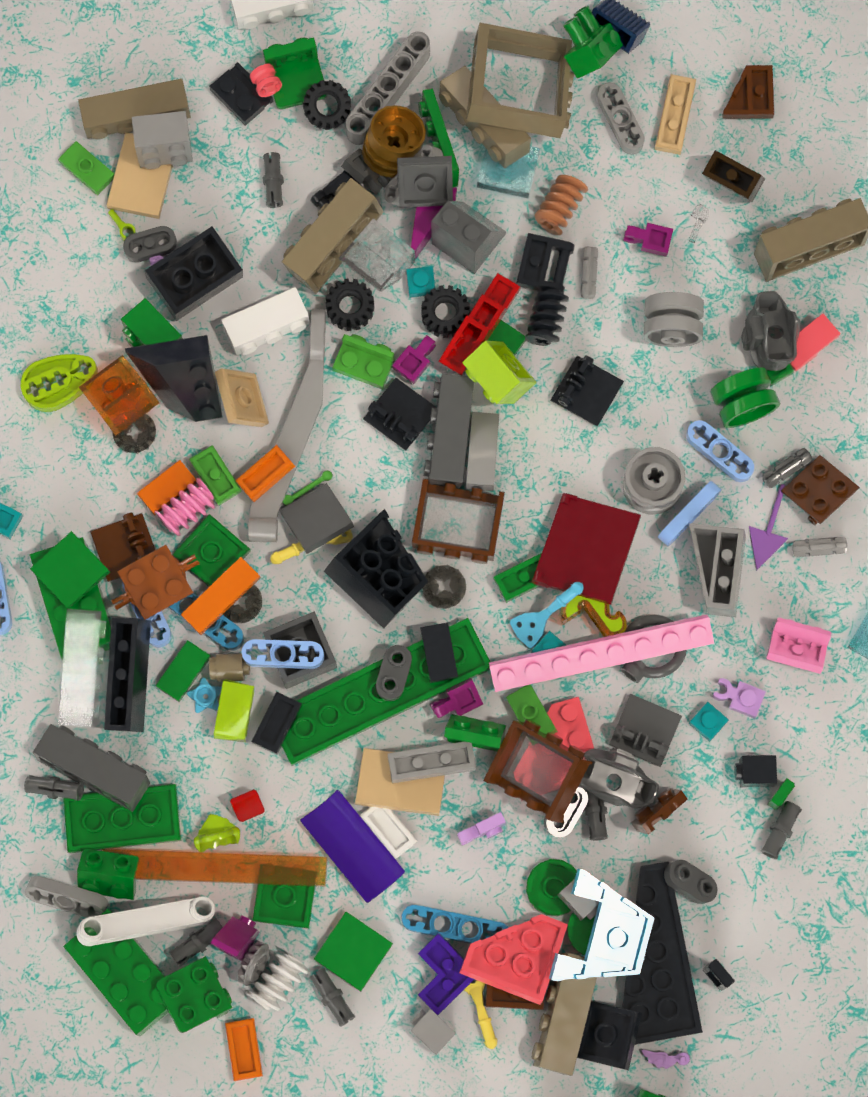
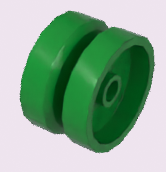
M764 367L753 368L734 374L711 388L710 393L715 405L723 407L719 415L724 427L735 428L749 424L779 408L781 403L776 391L767 389L771 384V379Z

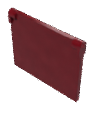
M563 493L532 583L564 592L574 582H581L584 590L578 596L612 605L641 515Z

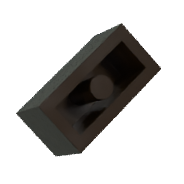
M716 150L702 172L706 178L750 202H753L765 181L761 174Z

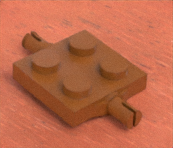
M164 545L117 571L124 583L125 593L111 600L113 604L124 600L115 605V609L118 610L131 602L139 609L141 615L146 620L191 595L193 591L186 580L185 572L199 565L198 560L187 565V563L196 559L195 555L193 554L179 562L173 557L167 545Z

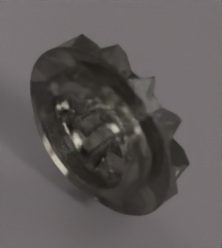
M141 411L126 412L114 423L113 439L116 445L126 453L139 454L141 451L148 450L155 441V423L150 416ZM133 423L138 431H143L138 434L137 442L134 441L131 435H127V433L132 432Z
M448 564L436 565L425 575L428 583L422 588L424 597L431 605L447 609L461 602L466 593V581L459 569ZM451 578L449 587L453 593L443 590L436 595L439 590V584L435 579L445 582Z
M253 585L242 596H248L245 600L247 610L244 611L243 607H240L239 604L232 605L223 615L234 623H246L253 620L259 614L263 603L261 592L257 586Z

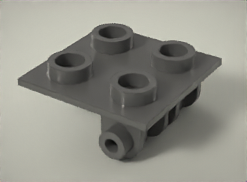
M630 694L609 745L661 767L682 715Z

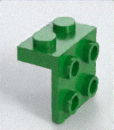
M305 37L298 38L294 42L284 45L273 44L268 49L263 50L265 64L273 65L276 71L275 76L282 83L281 89L273 94L278 109L302 105L307 90L314 83L324 80L314 37L309 39ZM327 95L321 96L318 100L325 99Z
M206 956L165 976L156 983V989L180 1033H185L214 1017L218 1019L232 1009L231 997L226 988H222L217 979L219 978L218 972L212 962L209 963Z

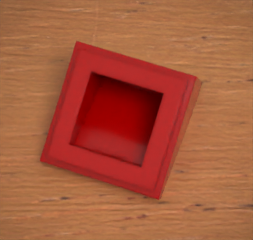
M255 789L230 800L240 822L265 812L259 794Z

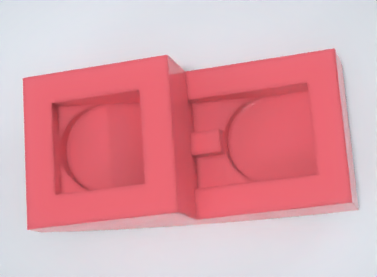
M824 313L799 332L797 356L790 363L795 372L815 358L818 352L832 343L841 334Z

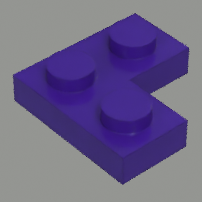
M440 933L418 953L438 974L418 994L437 1015L474 980L459 973L464 958Z

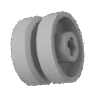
M662 292L650 295L645 299L644 313L648 320L644 322V340L648 343L665 347H686L698 344L703 340V323L699 321L704 317V300L690 293Z
M661 447L645 448L637 452L628 462L622 481L623 494L627 502L637 511L648 515L662 514L670 510L678 502L686 480L685 468L680 459L670 450Z

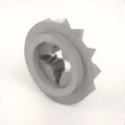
M258 941L250 947L238 970V981L248 986L257 981L269 960L268 944Z

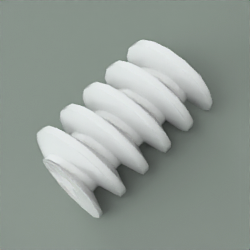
M285 949L286 956L280 954L275 956L279 965L272 963L268 965L272 974L264 972L261 974L265 983H254L258 993L247 992V995L268 1011L270 1009L276 1011L281 1009L277 999L284 1002L288 1000L284 990L292 993L295 991L291 981L302 982L298 972L309 973L307 967Z

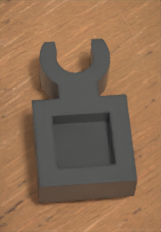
M360 148L350 155L341 166L360 184L366 181L370 190L375 194H378L382 187L385 188L390 182L389 177L381 176L369 168L364 161Z

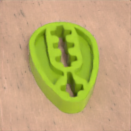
M62 354L47 357L27 367L21 378V391L28 404L34 409L42 412L57 411L72 403L89 388L97 376L98 368L95 361L89 356ZM82 364L90 367L88 368L89 373L86 375L83 372H79ZM57 375L65 378L63 379V385L59 386L57 382L53 383L56 381ZM45 380H48L50 383H53L51 384L50 391H46L45 388H42L44 386L43 382ZM32 386H36L39 389L38 396L34 397L30 393Z

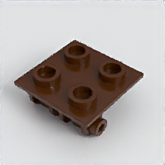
M819 455L785 486L781 492L809 514L808 520L813 525H816L817 523H823L860 487Z
M132 512L123 515V520L90 531L100 561L110 571L106 576L108 582L121 578L117 571L155 551L142 513L135 516Z

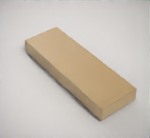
M670 75L655 150L681 155L696 79Z

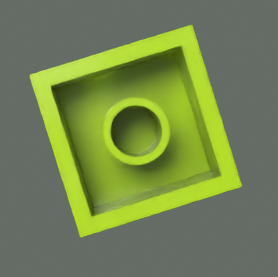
M484 341L462 362L467 368L465 372L468 377L483 387L484 396L493 404H514L537 383L504 342Z

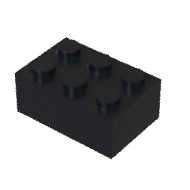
M211 226L147 268L145 276L173 318L178 321L243 278V269L213 226Z

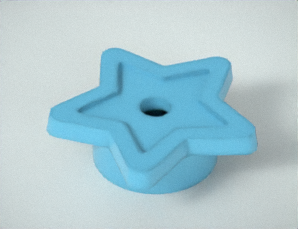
M202 678L196 689L187 692V695L195 701V712L200 713L206 708L218 710L217 698L221 694L222 687L211 686L205 678ZM204 694H208L207 699L203 698Z

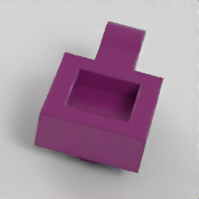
M648 222L645 230L627 225L623 241L633 244L642 243L640 251L667 257L673 228Z
M426 335L416 349L408 345L392 365V368L415 384L431 364L426 356L436 347L435 341Z
M469 678L446 689L448 698L439 699L430 704L434 715L436 714L437 718H440L453 710L456 715L461 716L483 705V702L473 680Z

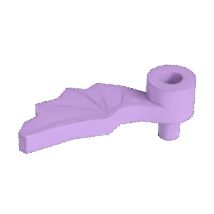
M642 1050L644 1056L648 1058V1063L655 1064L658 1069L661 1067L667 1069L677 1061L680 1065H687L690 1062V1055L686 1052L669 1056L666 1052Z

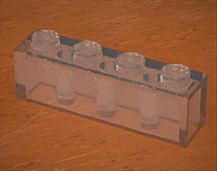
M67 609L58 725L92 727L93 718H99L100 701H94L95 691H101L102 675L96 673L97 664L103 665L104 648H99V638H105L106 621H101V611Z

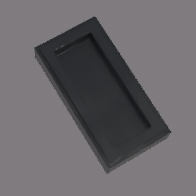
M448 622L420 627L430 683L458 678Z
M276 691L251 742L278 755L302 707V703Z
M714 959L703 968V972L719 991L728 988L735 982L717 959Z

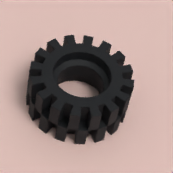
M321 80L318 83H314L307 90L303 102L304 114L312 125L317 126L316 128H323L325 130L335 129L343 124L349 116L351 98L346 88L344 89L340 83H335L333 80ZM323 95H331L337 101V110L331 115H323L317 109V100Z
M349 278L344 279V283L336 282V287H330L325 302L327 315L331 319V323L333 325L337 324L341 330L343 327H346L347 331H351V328L354 327L356 330H359L362 324L366 326L368 319H372L375 308L374 297L370 288L367 289L364 282L359 284L358 279L354 278L353 282H349ZM347 296H354L360 301L361 305L357 312L347 314L340 309L341 300Z
M444 285L439 286V290L431 289L430 294L425 295L421 305L422 322L427 326V330L429 332L433 331L437 337L439 334H443V338H448V334H452V337H454L465 317L470 314V304L467 302V296L465 294L462 295L461 290L458 288L456 291L453 290V286L448 285V289H444ZM441 303H450L455 307L456 314L450 320H441L435 314L436 307Z

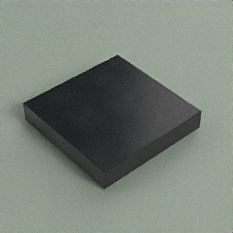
M591 1001L577 1058L629 1071L642 1013Z

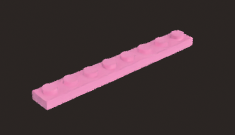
M708 614L494 661L489 663L495 692L706 646L714 644L710 619Z

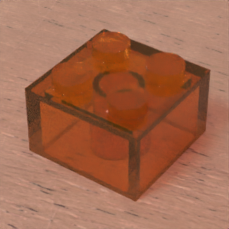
M123 355L79 387L115 436L159 404V401L145 381Z

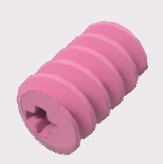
M198 477L196 478L198 487L193 484L187 485L189 494L183 490L179 491L181 501L174 497L170 498L172 508L166 504L161 505L163 515L154 511L166 528L177 536L181 535L179 531L180 525L189 529L188 519L195 523L198 522L197 512L204 516L207 515L204 506L207 505L212 509L215 508L214 496Z

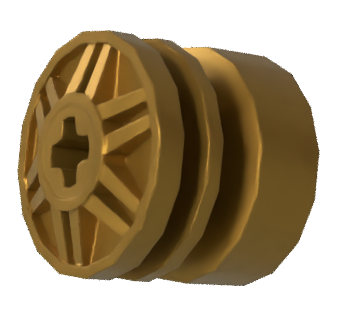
M397 105L386 106L377 111L371 120L362 148L364 161L369 168L381 176L394 178L398 174L397 158H413L422 148L426 133L422 119L407 107Z

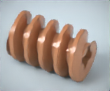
M559 175L556 178V184L552 185L550 192L545 196V201L540 205V210H537L535 213V219L538 224L553 235H562L563 232L558 226L567 227L568 223L564 218L571 219L573 217V213L569 209L577 210L578 204L575 201L581 202L583 200V195L580 192L587 193L588 191L585 183L569 175Z

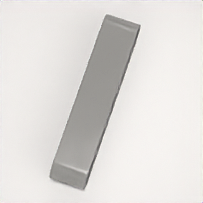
M416 31L407 37L346 120V133L351 143L355 145L363 144L371 120L376 112L386 106L395 105L430 57V39L425 33ZM421 45L424 47V49L416 51L413 49V47ZM406 65L409 67V69L401 71L398 69V67ZM387 85L394 87L391 91H385L382 88ZM372 105L379 107L377 111H369L367 108ZM355 126L364 127V129L360 132H355L352 130V128Z

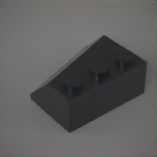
M207 335L125 348L126 354L166 408L195 422L223 418L220 394Z
M385 509L347 544L324 570L341 589L383 628L428 583L413 555L406 551L400 541L402 539L398 530H394L388 521L389 515Z

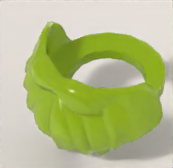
M210 814L203 823L198 835L194 838V845L202 853L209 848L214 849L219 845L238 844L240 829L230 823L227 818Z

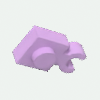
M720 678L718 684L726 688V693L719 694L714 692L712 697L718 701L730 700L729 709L755 719L766 691L739 681L737 688L732 687L730 681Z
M500 812L475 824V826L457 833V836L462 846L485 835L489 839L503 832L501 827L506 825V821Z

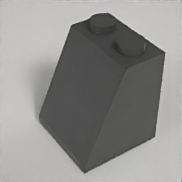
M447 201L431 221L432 245L474 274L506 235L505 230L466 203L460 201Z

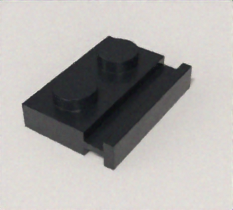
M238 62L235 63L231 70L228 69L209 86L210 91L245 126L259 115L269 103L274 102L272 96L260 97L256 91L257 85L252 83L250 74Z

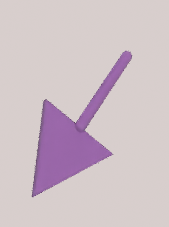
M784 484L780 485L767 530L764 531L749 526L756 571L788 540L786 537L771 533L783 497L781 490L785 487Z

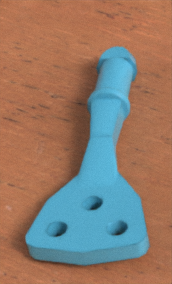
M574 582L561 595H557L549 607L541 612H526L511 619L510 625L516 636L527 647H534L544 634L548 618L559 608L566 607V604L578 594L580 595L584 590L583 584L581 582ZM518 622L522 623L521 627H518ZM531 622L535 623L534 628L531 627ZM529 635L533 637L532 641L528 639Z

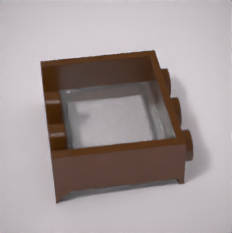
M423 479L412 538V548H417L418 553L433 555V551L444 553V557L450 559H460V556L470 557L472 562L487 564L488 561H494L505 492L499 491L498 496L483 493V490L479 488H472V491L456 489V485L445 483V486L429 484L428 479Z
M528 719L525 722L513 720L483 781L499 785L505 789L504 793L527 802L526 806L530 809L545 813L547 820L564 823V814L589 764L592 765L593 762L584 757L586 752L573 745H570L568 748L561 744L563 741L561 737L551 732H548L546 735L539 731L541 726Z

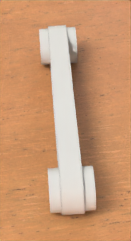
M199 897L88 917L80 922L77 928V938L82 945L93 946L207 924L214 916L215 906L209 898ZM195 908H203L207 915L202 916L198 914ZM84 928H93L96 931L97 935H88L85 932Z

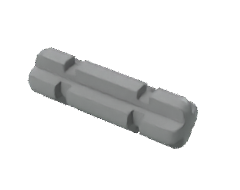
M587 246L583 251L581 297L584 299H593L596 295L595 285L598 248Z
M836 537L833 541H831V538L808 540V543H805V540L794 541L792 545L795 557H806V554H809V556L831 555L834 551L835 554L847 552L845 537Z

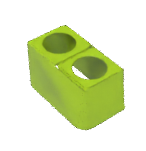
M223 679L214 739L246 743L255 690L254 686Z

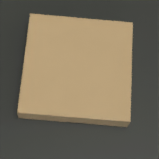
M223 368L215 371L228 423L263 427L269 424L256 374Z

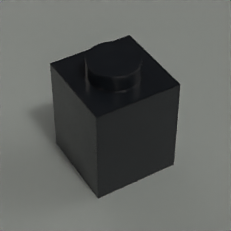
M776 755L741 756L739 763H735L734 766L735 780H740V788L774 787L777 784Z

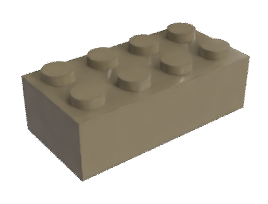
M352 178L347 183L343 182L337 188L336 196L333 200L321 207L318 212L319 217L312 225L308 224L303 229L300 240L295 246L291 245L285 251L284 259L281 261L293 277L315 294L318 293L384 213L376 197Z
M850 198L845 199L829 210L821 208L805 219L797 217L787 222L786 226L778 229L776 226L764 230L759 237L754 256L765 281H771L864 246L868 239V213L861 198L853 201Z

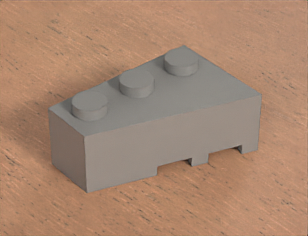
M689 523L708 615L736 618L746 541L745 530Z

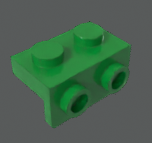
M451 714L445 727L444 737L447 738L448 742L458 743L465 741L472 743V747L498 752L504 740L506 725Z
M84 849L77 869L78 887L103 896L134 900L139 857Z

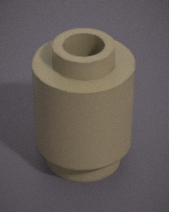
M242 653L216 654V657L209 658L210 679L217 680V682H223V679L245 681V675H250V666L244 661Z

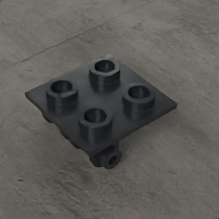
M577 355L550 401L598 427L624 381L594 365V359L585 355L584 358H581Z
M395 378L380 398L370 404L368 407L369 411L363 420L407 451L430 422L432 407H437L398 378Z

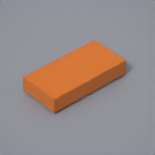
M276 445L235 481L250 499L255 502L296 466Z
M179 460L137 492V494L155 516L154 511H162L161 505L171 504L170 498L174 497L177 499L180 497L179 491L183 490L186 492L188 484L195 485L197 482L192 473Z
M254 1018L225 1023L234 1081L262 1077L263 1072Z

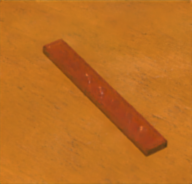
M101 849V851L138 856L139 864L136 871V880L326 887L327 857Z

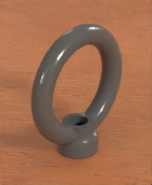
M645 615L630 623L624 633L674 621L662 615ZM687 650L675 652L673 658L667 664L660 667H647L641 660L625 663L621 671L635 683H639L643 677L652 679L662 678L672 674L681 666Z

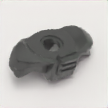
M764 291L757 294L755 304L745 319V327L741 335L743 349L750 351L753 363L757 367L778 371L794 361L797 356L800 319L794 311L787 307L777 292ZM772 327H777L782 331L783 336L779 339H773L769 336L768 330Z
M612 748L610 751L600 749L586 751L584 757L593 763L592 765L589 764L580 782L581 787L599 799L615 806H628L636 809L648 806L654 802L659 785L645 775L638 766L639 762L634 759L631 753L617 748ZM610 774H616L620 778V785L616 790H610L606 786V779Z

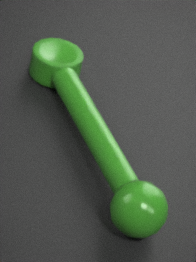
M326 470L322 473L321 477L293 495H285L284 505L287 506L293 503L295 499L323 481L331 480L333 477L332 472Z

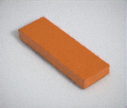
M240 557L181 616L202 635L261 578L260 575Z

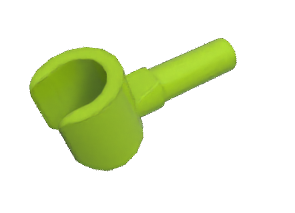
M114 209L108 212L120 229V237L123 241L126 239V236L123 234L126 229L131 230L133 234L136 233L135 227L122 221Z

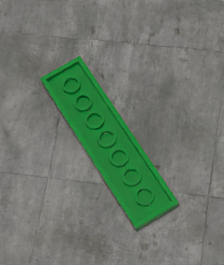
M469 618L449 627L458 678L430 683L423 641L421 640L406 647L411 653L412 664L404 692L395 701L383 700L376 690V682L383 659L296 700L302 703V707L282 745L291 766L446 692L445 690L489 671L490 660ZM397 654L393 656L392 660L395 663H401L403 657ZM388 681L385 683V688L392 690L395 688V683Z

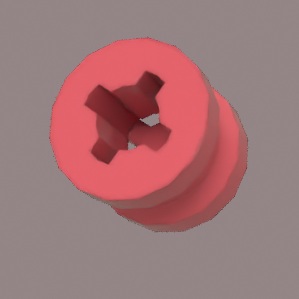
M271 64L260 65L250 73V79L253 84L257 85L256 91L260 97L271 96L282 87V83L275 76L276 71Z

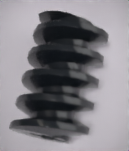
M539 285L537 286L538 293L535 294L534 298L536 303L533 304V313L530 315L531 323L527 328L529 333L526 334L525 339L531 344L548 346L551 342H559L560 337L554 335L553 332L562 331V327L555 323L564 322V317L559 315L558 312H566L567 307L560 304V302H568L569 297L562 294V291L557 288Z

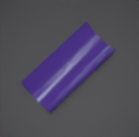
M336 790L320 806L300 819L301 823L365 902L369 903L405 873V870L339 790Z

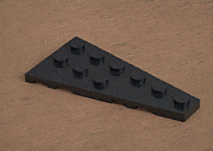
M669 861L641 866L639 872L635 905L654 917L640 974L626 975L622 1008L642 1013L635 1045L703 1033L675 890L666 883L664 878V871Z

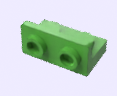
M344 334L342 346L332 369L334 372L383 390L392 365L395 362V356L391 349L383 344H376L375 346L367 343L366 339L359 335L352 334L349 336Z

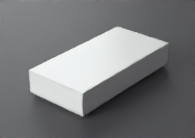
M369 807L360 815L396 860L417 843L414 836L391 809Z

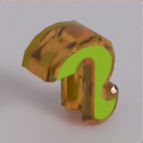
M577 595L566 604V607H561L559 619L562 626L585 611L603 637L625 633L627 621L625 616L620 611H617L615 615H610L609 604Z

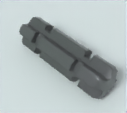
M802 448L795 453V457L791 455L776 465L774 471L770 469L762 476L764 483L769 488H773L780 483V479L784 481L800 470L801 465L804 467L813 460L810 452Z

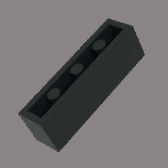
M112 617L104 730L144 732L150 620Z

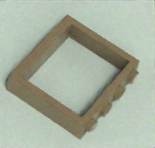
M479 22L474 39L466 121L561 138L564 128H569L571 113L567 112V108H570L573 93L569 92V88L572 87L574 73L570 71V66L564 55L572 48V40ZM487 48L558 62L554 115L483 102Z

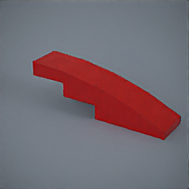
M497 273L485 294L481 295L469 316L467 315L438 362L462 376L467 370L462 362L484 341L489 339L521 287Z

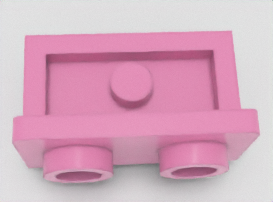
M777 618L771 634L766 659L821 674L832 633L819 627H812L790 619Z

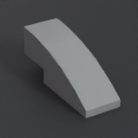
M472 412L466 489L479 488L486 491H494L499 414Z

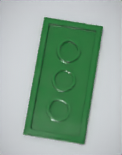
M176 784L148 787L133 812L98 793L83 794L82 799L79 801L63 798L67 852L69 854L83 852L84 849L106 850L181 841Z

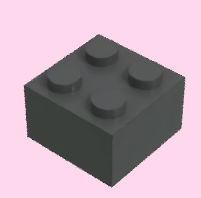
M315 611L263 632L265 640L313 641L320 644L323 648L324 661L318 668H277L286 689L337 668L336 660ZM280 647L275 652V658L281 662H285L291 657V650L287 647ZM295 647V662H300L299 656L307 657L308 662H313L314 657H319V654H316L313 648H310L309 652L305 654L299 653L300 647Z

